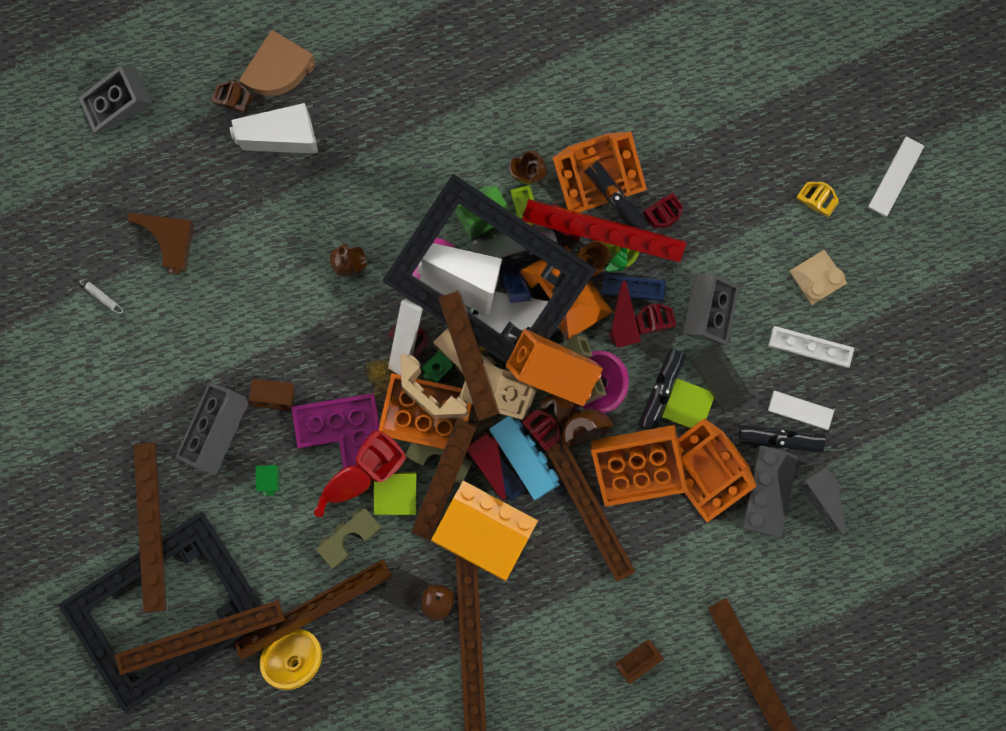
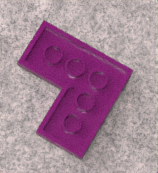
M374 393L292 407L297 448L339 442L343 469L351 465L357 466L355 460L360 447L374 430H379L380 426Z

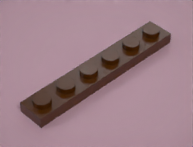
M455 291L438 297L478 420L500 414L461 292Z
M460 418L456 419L411 533L428 540L432 539L477 425Z

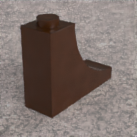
M129 213L128 222L147 229L156 237L162 251V267L168 270L169 274L173 275L187 272L194 224L190 220Z

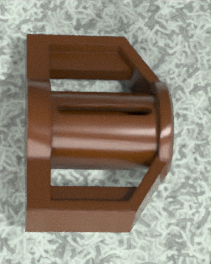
M230 80L217 84L211 102L233 111L247 113L253 96L243 84ZM228 87L224 100H220L224 89ZM245 90L246 93L240 106L238 102L242 91Z

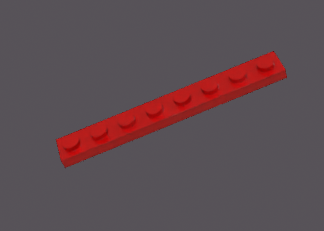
M530 199L527 200L522 220L525 222L676 262L681 261L687 244L684 240Z

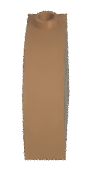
M271 30L239 79V82L249 91L259 95L275 96L286 93L295 88L303 80L307 72L311 73L316 65L314 55Z

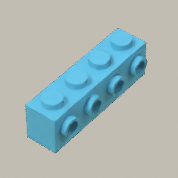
M508 416L489 430L533 499H539L559 486L557 482L559 478L553 469L550 470L548 468L545 455L541 451L538 452L534 446L536 445L534 438L530 434L527 435L523 429L525 426L522 424V420Z

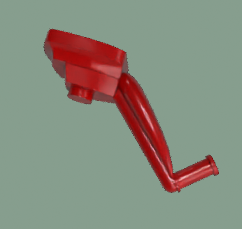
M374 430L366 438L358 451L355 460L357 466L345 467L325 486L322 496L318 499L319 502L314 510V515L323 517L328 502H343L362 494L369 488L371 479L381 483L390 478L406 459L400 446L387 434Z

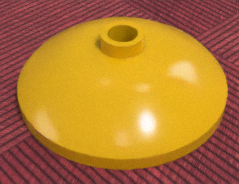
M297 629L277 640L272 645L265 647L260 659L262 676L272 687L280 690H292L303 686L314 677L320 667L322 660L320 643L313 634L303 629Z

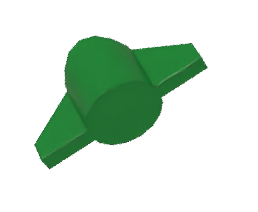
M622 248L604 271L607 273L623 271L628 264L627 248Z

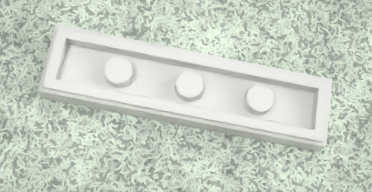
M907 136L905 137L868 209L885 218L887 217L924 145Z
M408 299L401 301L388 369L398 375H401V355L404 353L407 357L410 354L413 356L423 309Z
M773 326L768 347L845 368H850L854 352L853 347Z

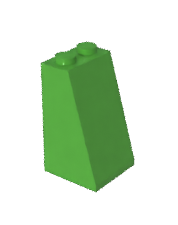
M486 185L479 189V191L507 209V203L497 186ZM460 204L454 210L471 240L494 228Z

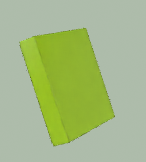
M677 379L662 418L691 429L704 418L707 419L716 393Z
M395 472L390 478L381 483L374 481V515H416V472Z

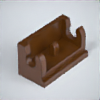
M252 379L249 396L251 407L292 411L295 396L294 383Z
M648 639L617 661L615 665L626 681L631 684L664 660V658Z

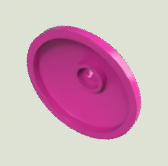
M593 351V356L589 359L595 361L603 368L601 380L603 386L606 379L608 381L607 386H604L607 395L584 406H579L584 410L590 408L607 413L617 408L624 400L629 385L628 373L625 365L616 355L607 351Z

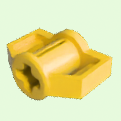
M807 182L797 196V200L828 218L839 203L833 188L824 182ZM812 187H818L810 199L806 198ZM832 194L834 198L826 209L823 208L822 205L829 195Z

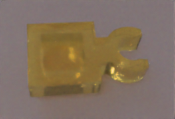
M387 359L366 363L369 383H376L374 388L375 396L379 397L378 390L380 388H384L387 395L388 386L385 384V381L390 380Z

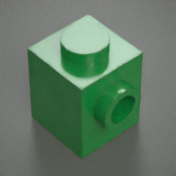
M438 351L422 367L424 372L422 376L427 381L440 383L455 366L445 355Z
M255 466L256 492H262V496H275V492H280V466Z

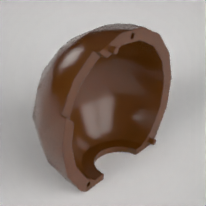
M589 408L577 411L567 419L563 426V446H576L601 436L605 437L604 435L608 433L609 429L614 427V424L608 416L599 410Z

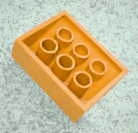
M463 480L431 541L506 582L538 520Z

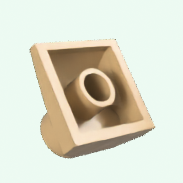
M825 250L789 271L811 306L847 284L844 273L836 267Z

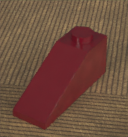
M626 280L621 281L611 323L612 331L608 332L611 344L615 343L617 348L641 342Z
M485 434L472 443L467 452L500 499L504 501L506 495L500 455L497 449L500 445L494 436L489 438Z

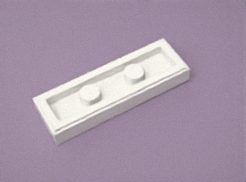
M773 391L768 407L769 412L824 430H829L834 413L832 409L777 391Z

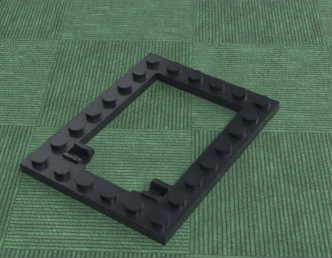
M453 173L382 282L446 323L438 297L444 295L412 274L458 204H460L548 263L540 276L555 286L552 289L554 294L532 326H527L526 329L549 340L596 272V269ZM553 268L560 271L558 276L551 273ZM467 311L477 344L507 364L523 330L509 321L500 333ZM509 333L516 337L514 341L507 338Z
M201 511L162 537L164 562L179 553L186 565L201 555L204 560L207 559L229 593L227 596L230 601L215 611L220 619L227 617L226 614L231 610L234 614L262 606L261 601L204 511ZM191 545L193 550L187 553L185 548ZM140 552L58 604L124 713L135 708L245 635L243 634L168 659L134 682L128 673L120 675L114 656L116 653L93 618L90 610L141 577Z

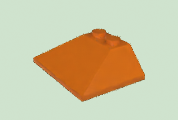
M631 131L604 134L568 146L552 157L567 210L580 213L609 203L583 172L596 160L602 164L616 181L626 197L647 190ZM612 185L607 188L606 194L608 198L614 192L619 191L617 187Z
M540 259L520 271L531 289L540 284L548 297H552L554 294L552 289L555 286L540 276L548 265L547 262ZM553 268L551 273L558 276L560 271ZM589 280L558 326L567 340L613 313L591 280Z
M704 418L678 438L687 485V492L685 494L707 523L756 487L748 463L725 433Z

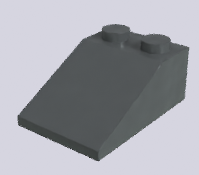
M120 65L78 97L94 133H98L135 116L152 104L137 68Z
M826 466L816 470L800 481L799 485L834 535H843L846 533L840 488L836 481L838 477L831 468L828 469Z

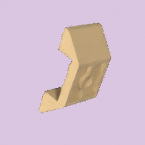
M403 353L401 355V378L404 392L435 420L466 418L468 416V407L459 397L454 399L451 396L441 407L440 403L431 395L428 398L424 395V389L415 382L421 374L420 362L411 354L407 357Z
M484 362L500 414L519 419L526 418L538 388L519 381L508 370ZM465 381L459 398L473 404Z

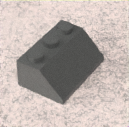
M695 274L683 334L699 340L728 345L740 285L716 274Z

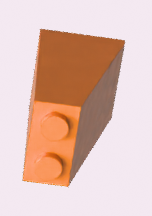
M525 328L506 364L508 370L519 381L581 406H584L591 397L592 389L600 379L603 370L595 361Z

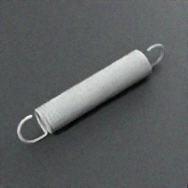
M91 282L85 285L84 289L111 311H115L114 307L118 306V304L100 291Z

